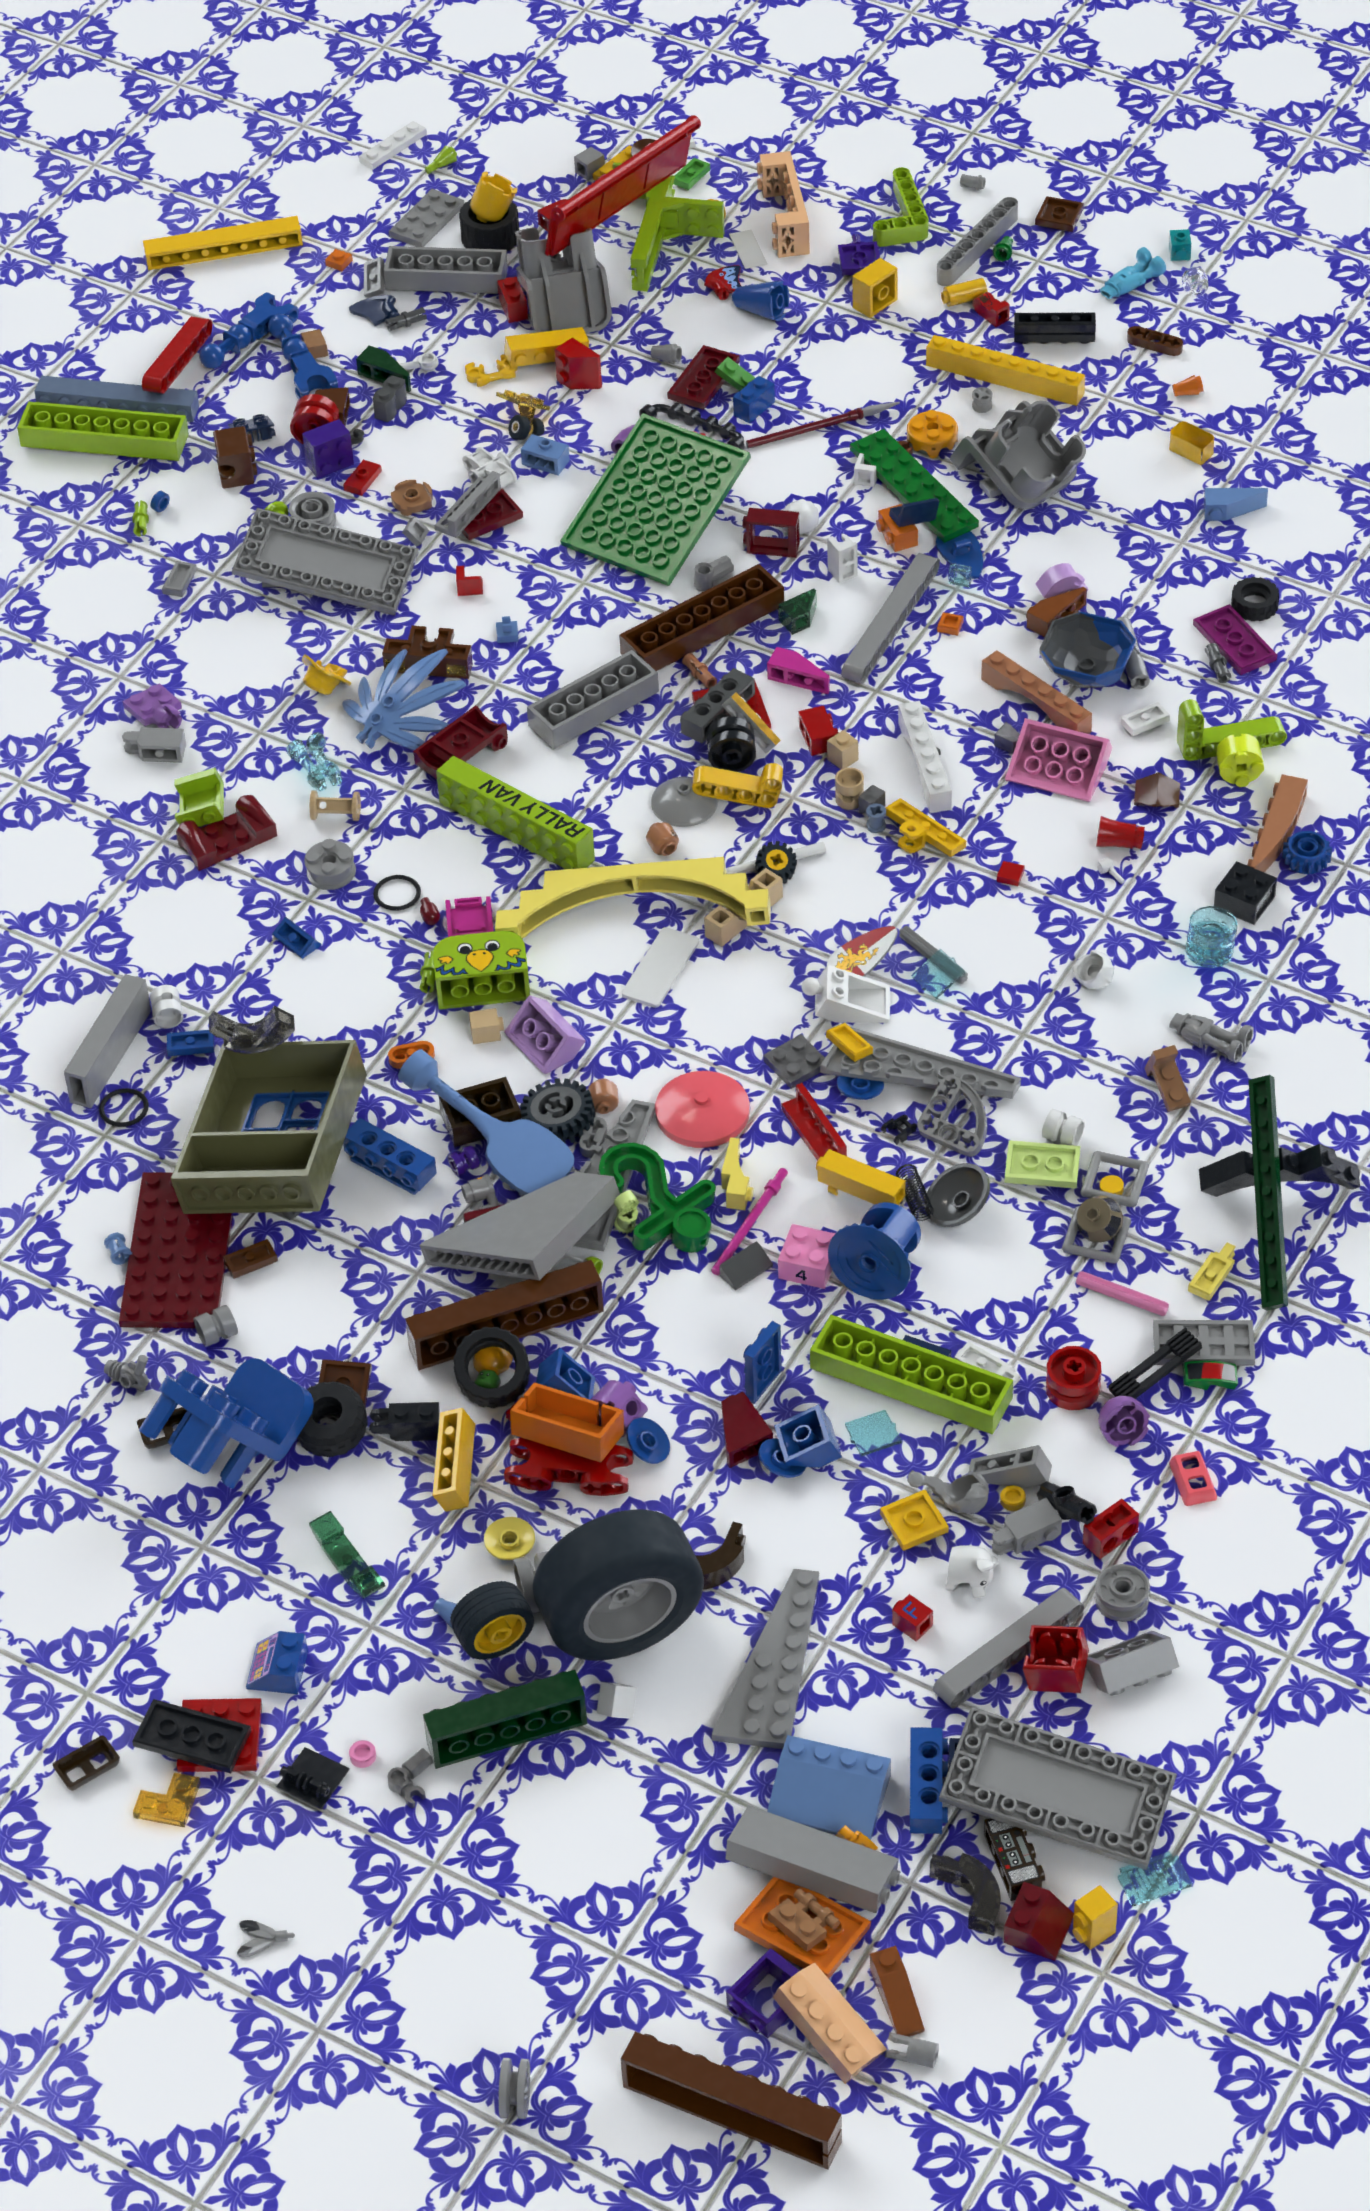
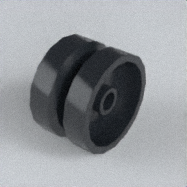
M735 716L723 717L709 726L706 732L708 760L714 768L739 772L753 764L756 758L754 728L748 721Z

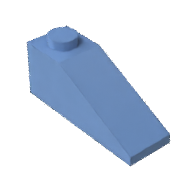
M1205 488V521H1226L1267 507L1268 488Z

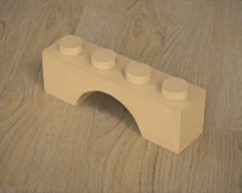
M767 868L750 880L749 890L768 889L771 907L783 898V878ZM719 905L704 917L705 937L723 947L747 927V921L733 911Z

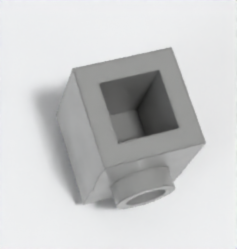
M589 147L574 156L575 173L586 180H590L593 178V173L605 164L604 154L593 147Z

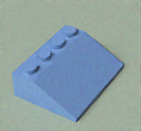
M787 1735L767 1812L831 1834H837L846 1825L853 1832L857 1830L871 1840L891 1777V1758Z

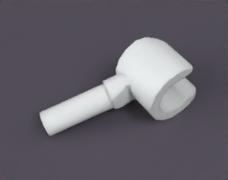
M1110 858L1098 861L1100 865L1097 868L1100 874L1109 872L1120 884L1125 882L1114 869Z

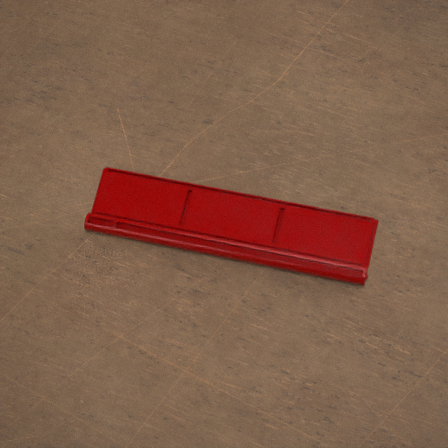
M691 115L686 121L642 148L640 152L596 179L594 183L561 205L554 207L551 213L545 255H556L570 245L571 235L585 232L588 228L594 229L686 166L691 135L701 127L700 119L695 115Z

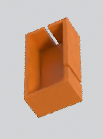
M535 1382L525 1392L524 1398H520L510 1410L512 1435L598 1462H602L624 1434V1410L603 1404L601 1406V1426H599V1402Z

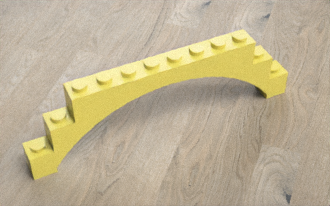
M724 857L545 871L543 889L521 891L519 909L497 910L495 931L514 932L523 939L549 919L574 907L602 898L631 893H676L705 899L738 914L747 921V926L770 924L771 904L768 889L749 890L746 873L727 874Z

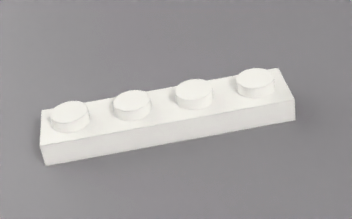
M412 121L361 154L359 162L374 170L427 135V128Z

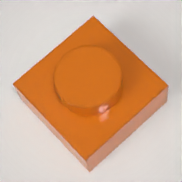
M335 249L325 259V264L328 267L343 271L353 261L352 254Z

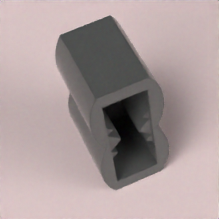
M390 376L384 381L383 388L375 392L373 395L375 419L389 422L396 416L397 410L406 404L405 379Z

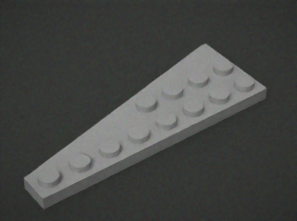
M632 1099L620 1115L619 1122L613 1130H609L601 1146H597L590 1161H586L579 1172L598 1174L601 1157L609 1148L623 1143L643 1145L655 1113V1103ZM625 1170L620 1173L624 1178L623 1192L627 1190L633 1170ZM613 1204L573 1246L604 1252L617 1217L616 1206Z

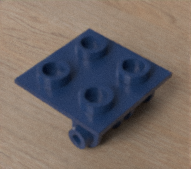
M257 414L253 416V419L249 420L239 418L233 420V423L228 424L229 428L244 426L246 433L248 434L249 432L251 434L252 443H254L252 432L254 430L258 442L260 441L258 430H260L261 440L272 439V436H276L274 428H270L275 425L268 415Z

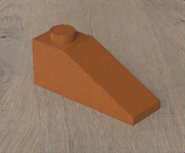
M1081 587L1040 600L1036 605L1030 607L1026 613L1027 628L1045 637L1053 620L1076 613L1086 605L1087 588Z
M893 1946L870 1953V1972L895 2033L910 2037L925 2032L910 1981L897 1947Z

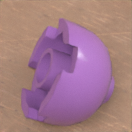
M1113 1397L1100 1410L1098 1417L1099 1428L1108 1443L1113 1446L1119 1447V1445L1125 1444L1132 1446L1141 1441L1147 1434L1150 1415L1142 1403L1133 1397Z

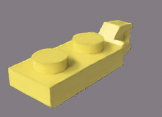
M1227 1242L1220 1253L1216 1251L1214 1253L1211 1252L1189 1283L1188 1292L1210 1301L1233 1268L1235 1260H1233L1235 1256L1234 1249L1236 1246Z

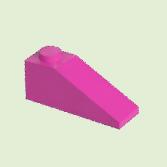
M780 647L775 648L767 663V677L769 680L829 694L830 676L796 651Z

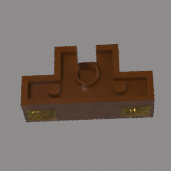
M412 625L408 640L386 638L382 652L384 670L391 660L403 649H406L408 652L397 673H404L424 657L436 651L447 649V655L428 676L469 679L473 666L471 645L452 644L455 634L454 629L439 628L438 638H435L433 642H428V637L426 636L427 627Z

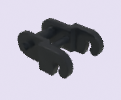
M902 1115L896 1120L892 1118L884 1123L881 1131L885 1133L887 1131L886 1128L889 1131L892 1129L900 1130L901 1133L894 1138V1143L897 1145L899 1140L903 1143L907 1140V1136L916 1131L917 1124L909 1123L907 1121L908 1116ZM904 1124V1125L906 1126V1128L903 1129V1128L900 1127V1126Z

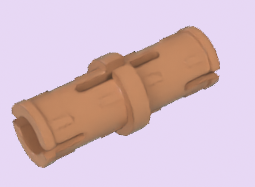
M692 653L684 656L682 663L688 667L695 679H699L707 689L717 684V679L708 671V667L704 663H701Z

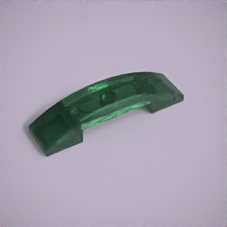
M331 1511L309 1522V1527L331 1563L359 1596L364 1599L385 1587L384 1581L372 1565L368 1566L345 1536L344 1528Z

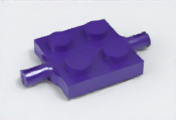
M853 234L852 243L838 245L842 276L855 275L879 259L877 242H861L860 235L856 234L855 236Z

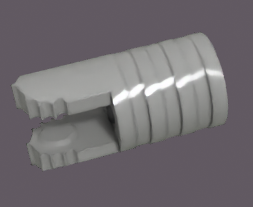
M889 2032V2041L908 2045L907 2053L892 2049L886 2050L885 2057L930 2068L935 2067L939 2043Z

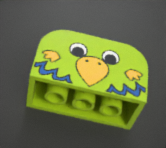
M494 931L456 935L444 938L435 945L433 961L439 1010L524 1001L530 995L525 943L518 934L510 931Z

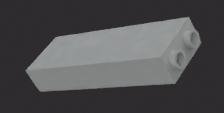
M124 974L64 1070L70 1103L92 1108L151 1012L146 979Z
M750 1805L747 1806L727 1839L726 1860L873 1913H877L881 1904L885 1905L887 1903L891 1886L895 1887L900 1878L901 1872L897 1870L898 1858Z

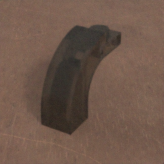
M276 1006L263 1019L249 1024L235 1022L215 1011L209 1016V1032L215 1037L223 1039L225 1049L237 1053L254 1054L271 1050L285 1042L295 1031L294 1015Z
M962 1853L959 1861L949 1856L933 1854L930 1860L929 1877L965 1889L973 1899L968 1914V1928L995 1936L1000 1920L1001 1896L999 1885L992 1872L981 1861L965 1853Z

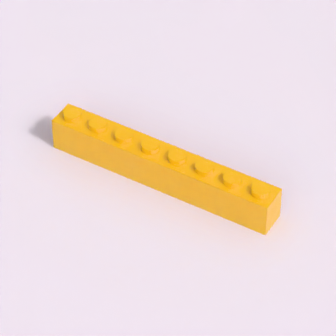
M298 216L143 240L148 271L303 245Z
M934 335L926 346V366L1075 406L1079 404L1085 394V374Z

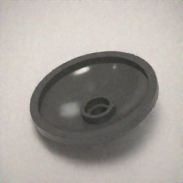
M971 1163L957 1164L942 1172L932 1182L927 1191L934 1209V1213L929 1219L940 1227L949 1228L962 1225L974 1218L981 1211L989 1196L990 1180L986 1172L978 1165Z

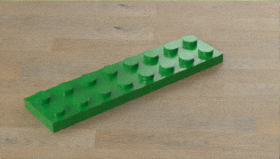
M885 429L850 444V451L857 458L859 453L864 454V464L876 466V476L904 504L933 498L939 499L936 519L923 523L944 543L979 527V520Z

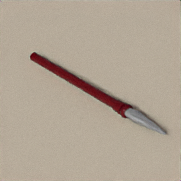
M900 402L871 405L863 409L857 408L845 414L746 440V446L749 449L839 423L858 419L862 420L866 416L875 415L900 404Z

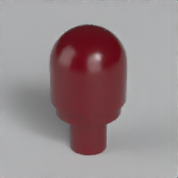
M428 897L422 898L420 901L422 904L420 914L424 923L427 925L437 924L440 920L437 906L430 902Z

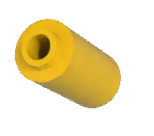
M983 278L944 287L943 292H941L942 302L950 307L973 301L976 297L988 292L986 282Z

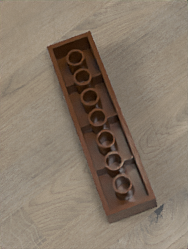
M757 564L619 634L620 654L623 655L633 650L655 671H658L683 658L686 654L693 653L785 606L784 586L760 564Z
M588 1260L560 1270H554L547 1273L541 1280L528 1279L490 1292H484L481 1295L468 1299H462L446 1306H440L424 1313L415 1314L405 1318L410 1353L419 1371L454 1360L456 1349L462 1340L470 1335L471 1332L483 1327H499L500 1329L510 1331L511 1334L516 1335L518 1338H523L604 1312L602 1281L592 1260Z

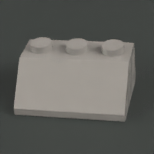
M1149 1631L1088 1654L1086 1668L1098 1689L1111 1696L1123 1693L1125 1691L1124 1688L1128 1686L1144 1685L1149 1682V1678L1168 1676L1172 1674L1173 1669L1179 1667L1171 1637L1155 1631Z

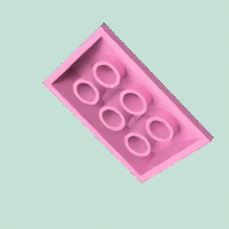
M1025 718L1005 780L1090 802L1106 769L1112 745L1110 740Z

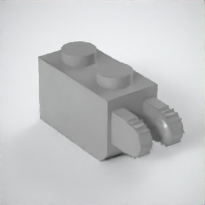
M141 727L140 731L124 732L122 735L123 742H125V752L139 754L142 761L182 763L186 748L184 729Z
M1047 1498L1008 1514L1004 1521V1527L995 1531V1533L993 1532L992 1552L997 1555H1003L1014 1550L1016 1554L1024 1551H1030L1046 1541H1052L1061 1535L1062 1519Z

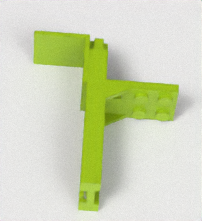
M613 163V169L622 163ZM673 175L639 197L638 199H646V210L630 258L631 268H634L631 271V276H634L632 278V290L648 292L663 240L682 235L723 238L725 234L724 202L674 197L675 189H672L675 176Z

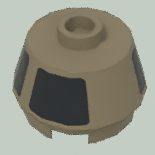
M1095 1196L1085 1200L1077 1211L1079 1232L1085 1239L1091 1242L1101 1243L1112 1240L1123 1226L1121 1207L1114 1199L1108 1196Z

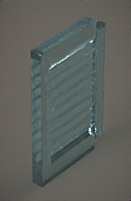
M1170 1851L1151 1857L1147 1870L1133 1865L1119 1868L1121 1875H1118V1880L1132 1907L1192 1887V1882L1178 1855L1173 1857Z

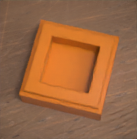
M943 612L937 626V632L958 636L964 622V616Z

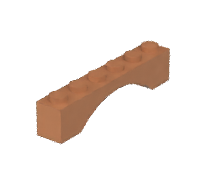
M998 650L982 660V681L996 690H1012L1029 698L1049 716L1056 726L1086 734L1091 733L1092 713Z

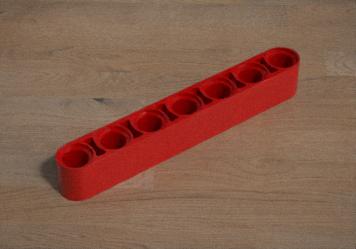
M191 316L144 374L142 378L143 391L161 394L167 391L211 335V319Z

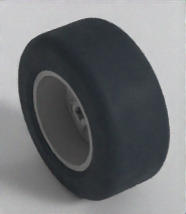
M624 1510L593 1519L560 1539L546 1553L537 1567L533 1580V1595L550 1636L559 1649L579 1659L593 1661L610 1660L645 1650L677 1630L697 1607L703 1592L704 1577L701 1566L683 1529L674 1519L652 1510Z

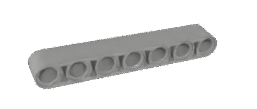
M1003 198L938 261L937 283L939 285H952L1018 220V200L1016 198Z
M1061 1588L943 1674L935 1682L933 1691L949 1707L956 1708L1031 1653L1029 1639L1031 1625L1067 1627L1082 1614L1084 1605L1066 1588Z

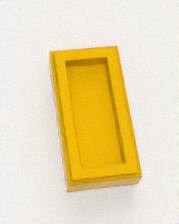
M846 1023L826 1031V1038L854 1062L873 1054V1047Z

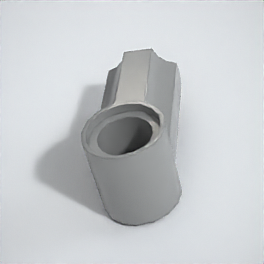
M725 555L711 563H698L694 569L695 588L706 591L713 587L714 581L733 572L734 565L731 559Z

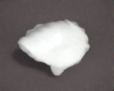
M1091 950L1090 954L1082 956L1072 968L1076 980L1088 989L1108 987V984L1112 983L1115 969L1110 957L1097 950Z

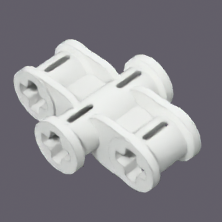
M478 447L476 452L471 455H465L462 458L465 468L469 471L468 477L472 484L479 477L485 479L492 471L500 473L501 489L517 481V475L511 468L510 458L505 452H499L494 458L483 447Z

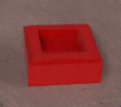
M1003 861L997 874V882L1019 886L1025 871V865Z

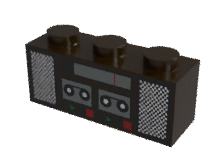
M989 1818L984 1820V1837L1010 1901L1016 1900L1023 1882L1042 1888V1881H1045L1044 1870L1041 1865L1036 1864L1034 1846L1032 1843H1028L1025 1837L1027 1836V1831Z

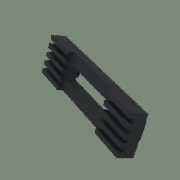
M1185 1327L1166 1341L1167 1344L1133 1370L1127 1371L1108 1385L1109 1391L1115 1397L1130 1396L1136 1399L1202 1349L1201 1342H1198V1339L1193 1334L1191 1335V1332L1187 1331ZM1171 1352L1176 1355L1141 1383L1136 1381L1139 1376Z

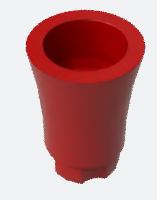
M1101 816L1096 847H1123L1130 849L1134 847L1142 849L1145 827Z

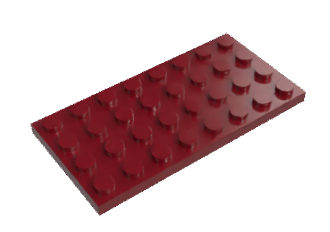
M143 1172L130 1248L132 1255H129L119 1316L120 1327L195 1328L194 1317L206 1312L212 1315L213 1310L220 1307L226 1269L223 1256L228 1255L234 1213L183 1214L171 1181L173 1173Z

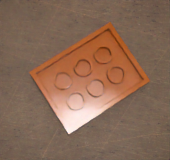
M773 1877L734 1923V1931L767 1949H773L780 1956L803 1969L816 1963L829 1979L870 1929L871 1921L818 1892ZM799 1888L817 1898L816 1902L822 1907H828L832 1910L834 1916L840 1921L839 1926L834 1930L828 1925L824 1926L823 1928L827 1930L826 1938L807 1952L768 1920V1913L787 1898L795 1904L799 1902L794 1897V1893ZM810 1910L806 1912L813 1919L817 1917Z

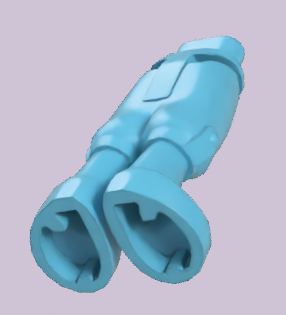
M1140 248L1136 253L1137 263L1134 266H1127L1114 274L1105 282V286L1100 289V293L1106 298L1111 299L1114 296L1119 297L1142 286L1147 279L1158 277L1165 273L1166 264L1160 256L1152 259L1151 253L1147 248Z

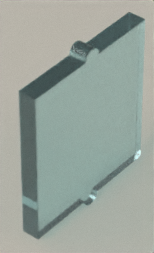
M940 948L911 976L921 985L922 990L928 991L937 1000L966 972L956 963L954 957H949Z
M886 1410L845 1423V1427L851 1437L850 1442L855 1444L861 1457L902 1443L896 1430V1423H892Z

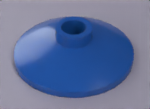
M839 1076L837 1088L843 1095L849 1098L867 1100L875 1098L882 1093L884 1082Z
M636 1418L628 1425L626 1430L627 1442L638 1458L647 1463L658 1464L668 1457L670 1442L667 1434L659 1424L648 1418Z
M778 1438L768 1439L761 1444L758 1451L759 1459L772 1473L781 1477L794 1478L800 1476L805 1471L806 1467L786 1465Z

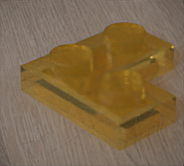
M174 1773L166 1795L140 1790L133 1809V1817L185 1828L201 1784L200 1777Z

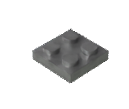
M802 1034L763 1055V1061L790 1089L819 1074L820 1065L825 1059Z

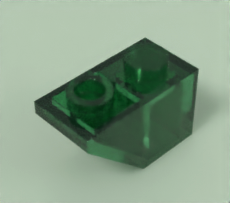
M811 589L778 604V620L792 635L811 626L817 607L816 590Z

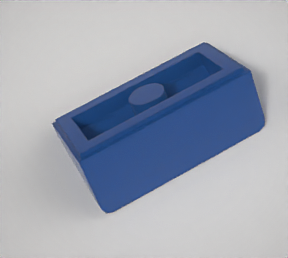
M286 916L272 933L274 937L302 959L322 945Z

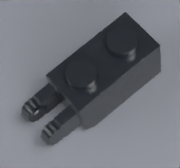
M439 1402L389 1403V1408H376L370 1413V1418L373 1422L369 1425V1430L374 1434H390V1439L394 1441L437 1440L440 1417Z

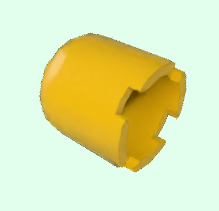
M486 171L482 173L470 201V207L478 220L487 223V221L497 222L505 216L517 193V188L511 187L512 182L496 173L494 177L488 175Z

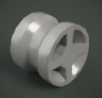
M979 387L972 392V408L974 411L986 413L992 409L991 400L993 393L990 389Z

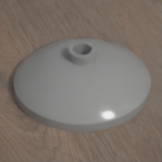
M683 776L672 778L659 785L652 794L651 807L655 816L661 821L672 826L689 827L708 820L717 809L718 799L697 795L692 790L693 777Z

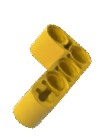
M769 763L764 766L760 777L714 767L698 766L693 771L692 790L701 796L772 808L777 804L782 789L783 768L779 764Z

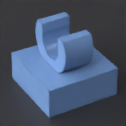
M510 616L502 617V622H496L497 643L519 642L517 621H511Z

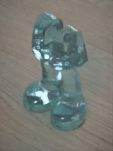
M316 732L308 737L306 746L302 740L297 739L289 743L286 752L292 760L300 763L308 772L307 782L321 792L327 789L325 777L329 779L332 786L340 785L342 777L339 767L334 762H330L324 754L326 746L324 735ZM308 753H309V754L315 759V761L318 763L317 766H315L314 763L311 761V759H310Z

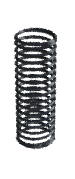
M912 1164L902 1165L896 1171V1177L906 1180L905 1183L908 1182L905 1184V1199L911 1214L919 1222L926 1221L932 1217L934 1209L917 1168ZM906 1166H912V1167H910V1168H905V1169H903V1170L899 1173V1171H900L902 1168H904V1167H906ZM928 1207V1208L926 1209V1210H928L926 1213H924V1214H919V1215H918V1214H915V1213L925 1212L926 1210L921 1211V1212H916V1211L923 1210L924 1208ZM931 1210V1212H930L928 1215H926V1216H924V1217H917V1216L925 1215V1214H927V1213ZM931 1214V1216L928 1217L927 1219H924V1220H919V1219H917V1218H925V1217H927V1216H929V1215Z

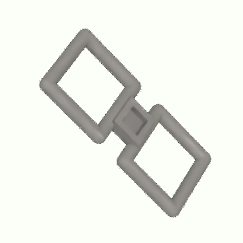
M1095 1151L1081 1189V1195L1086 1198L1108 1196L1114 1199L1119 1206L1123 1205L1133 1208L1138 1203L1149 1164L1138 1159ZM1101 1161L1138 1169L1129 1197L1092 1189ZM1077 1206L1062 1246L1063 1252L1113 1264L1117 1263L1127 1237L1131 1219L1123 1216V1226L1117 1233L1111 1253L1073 1245L1078 1231L1077 1211L1080 1206Z

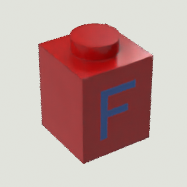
M909 1594L894 1605L892 1609V1625L917 1642L933 1626V1610Z

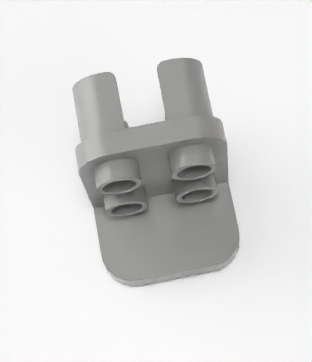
M532 227L516 231L515 237L520 264L516 268L517 278L527 292L531 323L535 331L545 332L583 327L585 333L605 328L611 320L612 310L606 270L596 259L592 228L586 229L585 232L571 235L570 245L562 250L563 257H560L557 261H552L550 255H545L547 240L539 239V232L536 228Z
M1042 400L1032 404L1022 401L1015 410L1009 409L1006 411L995 428H979L972 437L967 436L963 438L951 455L950 460L958 470L977 461L1012 505L1020 509H1032L1071 483L1077 473V466L1086 454V447L1078 435L1072 436L1064 446L1053 433L1052 428L1061 417L1060 412L1053 404Z

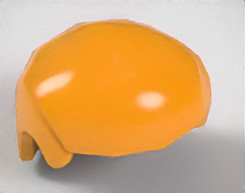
M487 1347L474 1355L473 1365L478 1373L482 1370H492L499 1375L509 1369L513 1358L503 1348Z

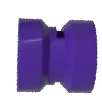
M472 1146L463 1148L460 1153L454 1152L448 1155L449 1165L457 1177L463 1175L468 1169L474 1170L480 1167L478 1156Z

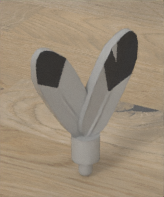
M243 1920L239 1923L241 1930L256 1938L242 1945L237 1955L242 1958L253 1956L276 1942L288 1941V1938H294L295 1934L288 1933L287 1930L275 1931L273 1928L257 1921Z

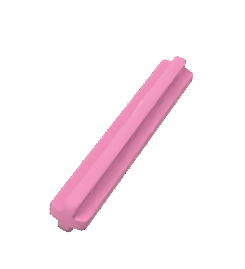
M1080 1271L1077 1276V1285L1161 1316H1165L1168 1311L1169 1304L1160 1299L1084 1271Z

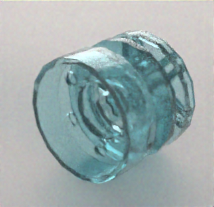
M1214 906L1202 907L1194 911L1189 920L1185 948L1188 958L1197 965L1209 968L1221 967L1229 963L1233 957L1238 922L1235 916L1226 909Z

